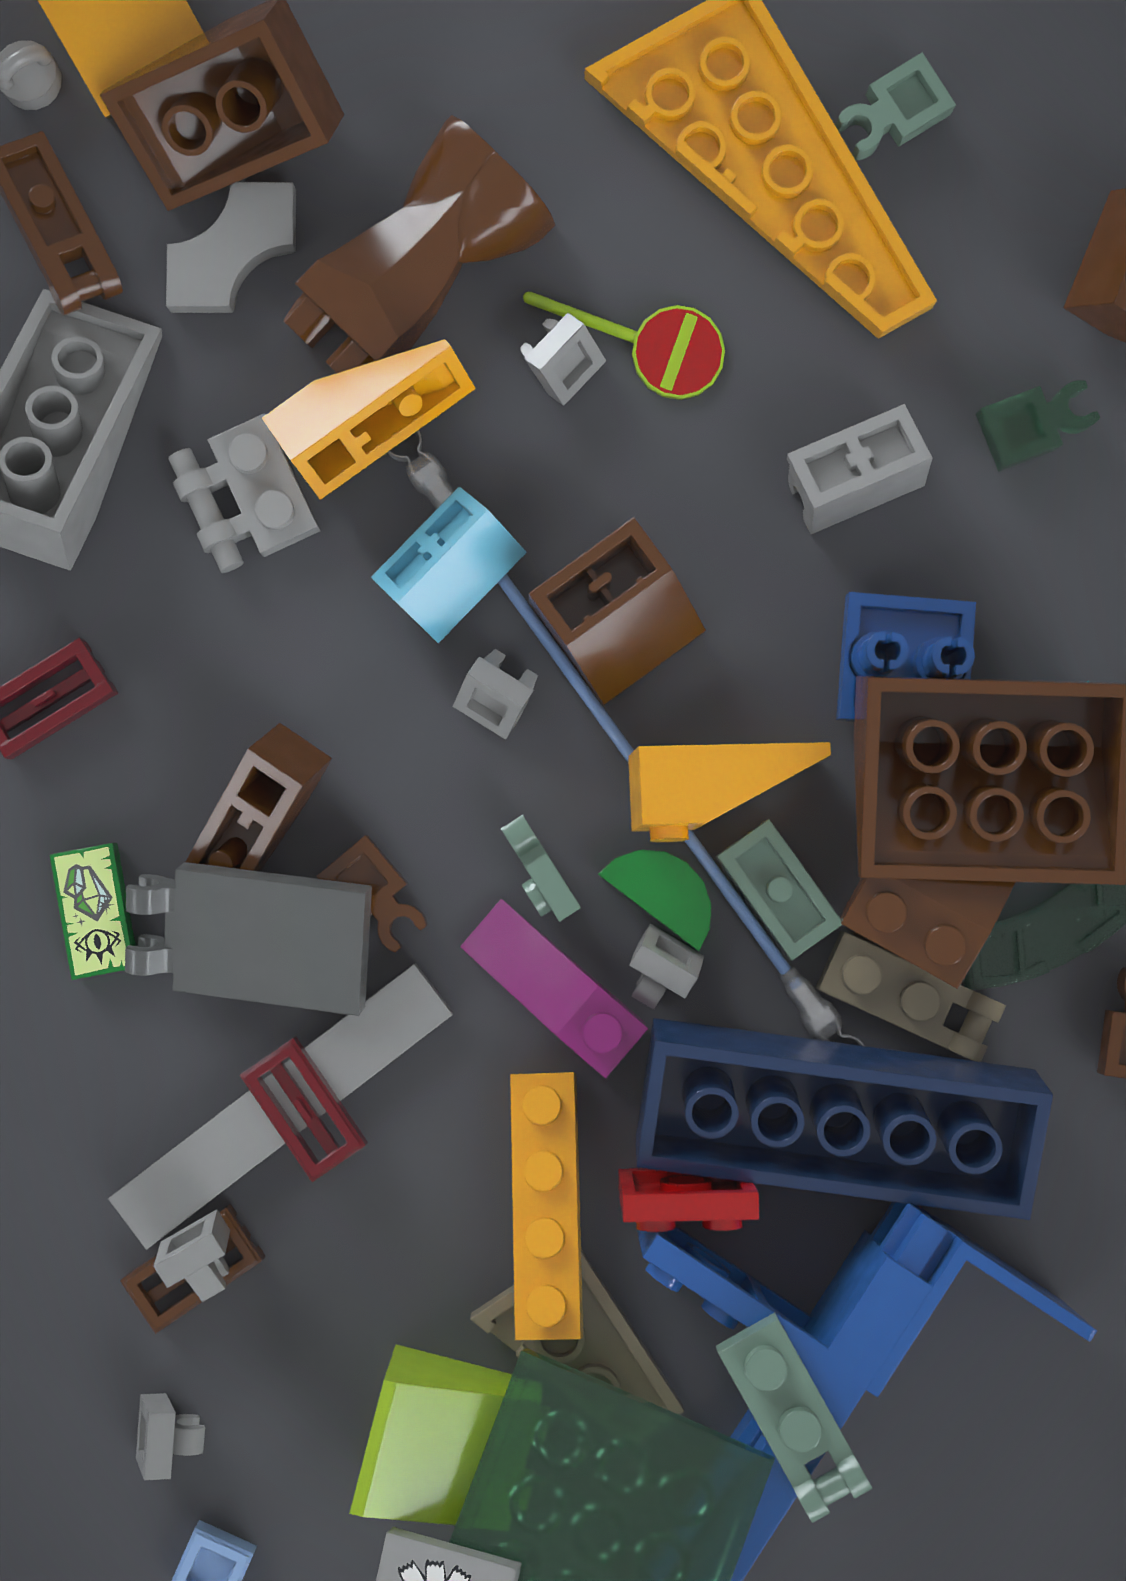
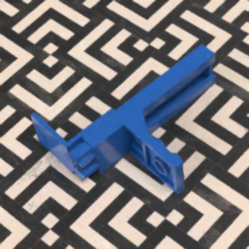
M892 1202L872 1234L864 1230L810 1315L677 1226L675 1229L665 1232L637 1230L642 1256L649 1262L645 1270L662 1285L675 1292H679L681 1287L685 1285L705 1299L701 1305L702 1309L724 1326L734 1330L740 1322L746 1327H750L775 1312L840 1430L866 1390L878 1398L966 1260L1087 1341L1091 1342L1097 1332L1092 1325L1059 1297L937 1216L931 1215L919 1205ZM749 1408L637 1581H743L797 1498V1495ZM825 1453L805 1464L811 1475Z

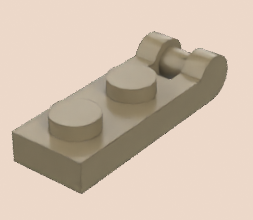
M840 931L815 989L978 1062L982 1061L988 1046L982 1043L992 1021L999 1023L1006 1005L962 985L956 989L905 959L843 931ZM953 1003L969 1010L959 1033L943 1026Z

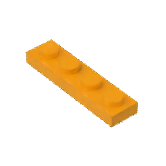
M574 1072L510 1074L515 1340L582 1339L583 1309L577 1074Z

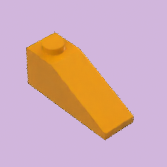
M446 339L314 380L266 414L262 419L291 462L321 500L476 388Z
M830 742L638 746L628 756L632 832L650 831L651 842L689 840L688 830H695L830 756Z

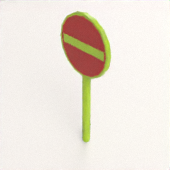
M528 291L523 295L524 302L561 317L569 313L584 323L585 326L633 343L632 358L637 375L647 388L662 397L682 400L698 396L713 385L723 368L725 347L721 332L710 317L695 308L675 305L659 309L646 318L639 330L635 331Z

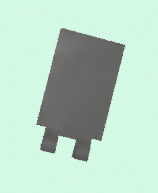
M184 862L176 869L175 879L159 875L142 874L139 876V885L129 884L126 887V912L139 915L165 912V937L151 934L139 935L138 946L128 945L125 948V972L140 976L173 973V991L359 1016L366 1003L372 886Z

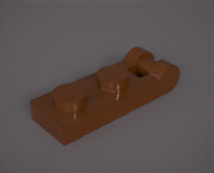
M40 131L1 145L0 193L37 262L61 314L65 316L82 309L81 302L101 295L106 300L123 293L118 273L44 132ZM84 258L89 271L70 277L64 264Z

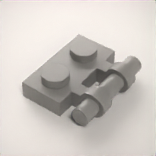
M265 413L207 439L217 459V463L211 466L200 468L190 448L179 450L168 458L177 477L173 482L174 488L181 502L189 503L201 529L197 533L200 544L205 553H212L221 573L230 572L244 564L235 543L250 536L253 537L260 554L266 557L320 532V528L282 447L262 419L266 415ZM229 485L241 514L224 520L212 493Z

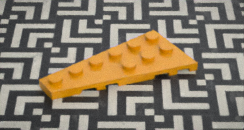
M706 0L585 68L584 79L875 337L879 339L934 307L937 299L762 0Z

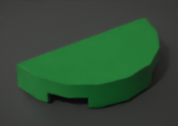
M637 850L616 857L598 873L600 877L697 951H700L710 930L711 902L704 881L686 861L665 851Z

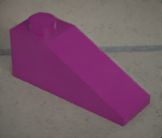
M503 899L495 905L460 946L552 1033L605 1079L648 1030L646 1023Z

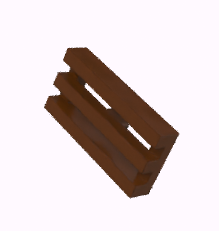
M231 1204L219 1211L230 1229L226 1253L237 1247L243 1257L228 1266L230 1268L229 1274L223 1277L226 1286L265 1258L259 1246L255 1247L251 1241V1234L246 1226H241L235 1217L237 1213ZM157 1254L120 1280L155 1334L202 1303L193 1290L160 1313L154 1303L186 1282V1279L184 1278L168 1288L161 1281L146 1292L140 1282L156 1272L153 1265Z

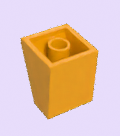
M38 0L105 118L110 117L111 114L100 97L103 90L204 33L186 0Z

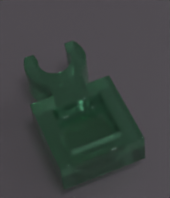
M1076 380L1066 384L1055 394L1050 402H1046L1042 389L1038 386L985 406L975 414L998 472L1057 450L1063 445L1058 432L1059 429L1066 433L1077 434L1084 432L1100 419L1098 411L1091 412L1086 416H1077L1069 409V399L1080 395L1088 388L1086 381Z

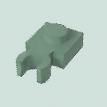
M922 52L871 83L865 94L871 105L859 103L848 106L839 115L835 126L839 133L853 125L861 126L866 130L868 137L859 141L852 152L855 160H862L875 152L882 136L886 133H890L899 147L950 116L956 104Z
M521 815L502 827V832L531 876L529 880L521 885L540 916L542 917L548 912L553 911L560 922L581 908L524 816Z

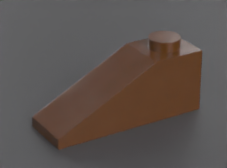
M278 723L247 749L185 862L261 871L306 805L331 762L332 757L283 724Z

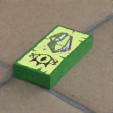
M118 843L50 854L71 980L125 970V948L128 945H136L131 916L129 912H126V888Z

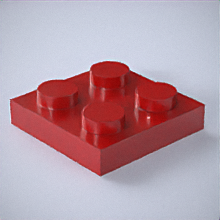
M647 1168L618 1169L619 1199L623 1222H636L637 1230L665 1232L675 1229L676 1221H702V1227L705 1229L729 1231L742 1228V1220H759V1193L754 1183Z

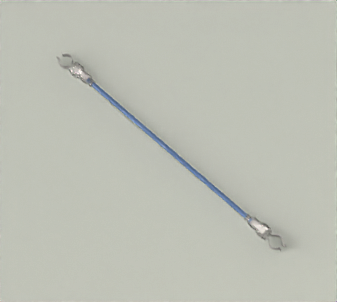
M418 430L416 432L420 437V442L417 450L420 456L410 463V459L407 456H398L391 451L387 453L397 461L409 462L406 466L409 481L418 493L428 497L437 510L455 490L449 483L446 469L439 459L430 452H421L422 438ZM505 574L498 584L629 764L628 756L634 749L512 580ZM688 830L689 840H685V843L781 974L779 978L785 986L786 994L799 1011L801 1024L809 1035L816 1040L829 1041L827 1039L837 1032L839 1036L853 1038L860 1046H864L859 1039L851 1035L841 1034L840 1029L843 1027V1022L836 1008L831 1002L823 999L811 982L799 974L794 966L791 967L697 836L692 830Z

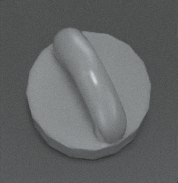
M17 41L7 45L0 52V90L14 106L24 110H38L48 106L57 97L61 88L62 74L52 54L43 45L34 41Z

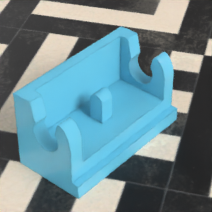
M459 486L371 578L439 643L527 552L487 508Z

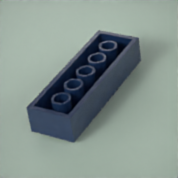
M653 1018L636 1132V1162L639 1168L1030 1220L1053 1093L1037 1071L1030 1068Z

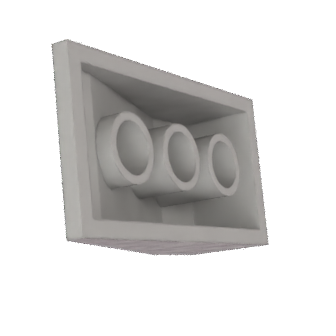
M43 289L0 369V547L71 571L98 515L162 339V329L81 302L82 309L64 316L59 311L51 292Z

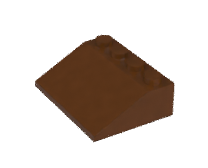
M856 676L854 761L858 876L860 878L1126 885L1125 683Z

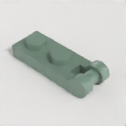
M775 1312L716 1345L720 1358L812 1523L831 1513L828 1505L849 1493L856 1499L873 1489ZM828 1451L837 1467L813 1479L805 1464Z

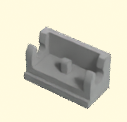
M903 404L788 453V482L792 494L799 492L804 505L803 520L810 534H814L925 486L932 456L906 405Z

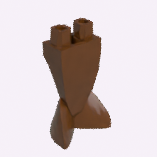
M451 115L443 124L415 172L403 208L375 224L340 248L318 259L295 282L304 293L295 301L283 322L311 348L320 341L334 324L342 329L349 337L325 361L336 373L409 351L437 314L463 263L490 261L523 251L545 237L555 226L554 219L545 203L524 178L461 119Z

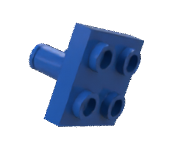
M849 592L846 594L836 720L855 722L856 676L971 679V668L975 659L973 641L976 602Z

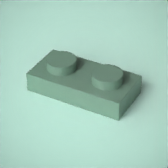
M770 819L759 824L715 856L789 960H794L842 925L838 914Z

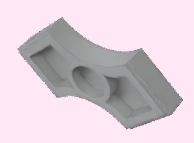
M235 182L230 185L229 196L224 210L209 229L193 239L167 244L166 306L171 313H233L239 288L253 269L272 257L296 252V189L294 183Z

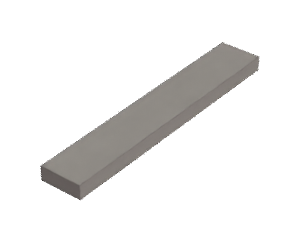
M415 963L366 1000L365 1008L359 1016L347 1015L306 1046L305 1050L341 1101L451 1017L454 1012ZM289 1059L284 1065L318 1115L322 1116L326 1110L292 1060ZM271 1073L263 1080L297 1130L301 1132L307 1127V1124ZM249 1090L110 1196L108 1200L147 1250L279 1149L285 1142Z

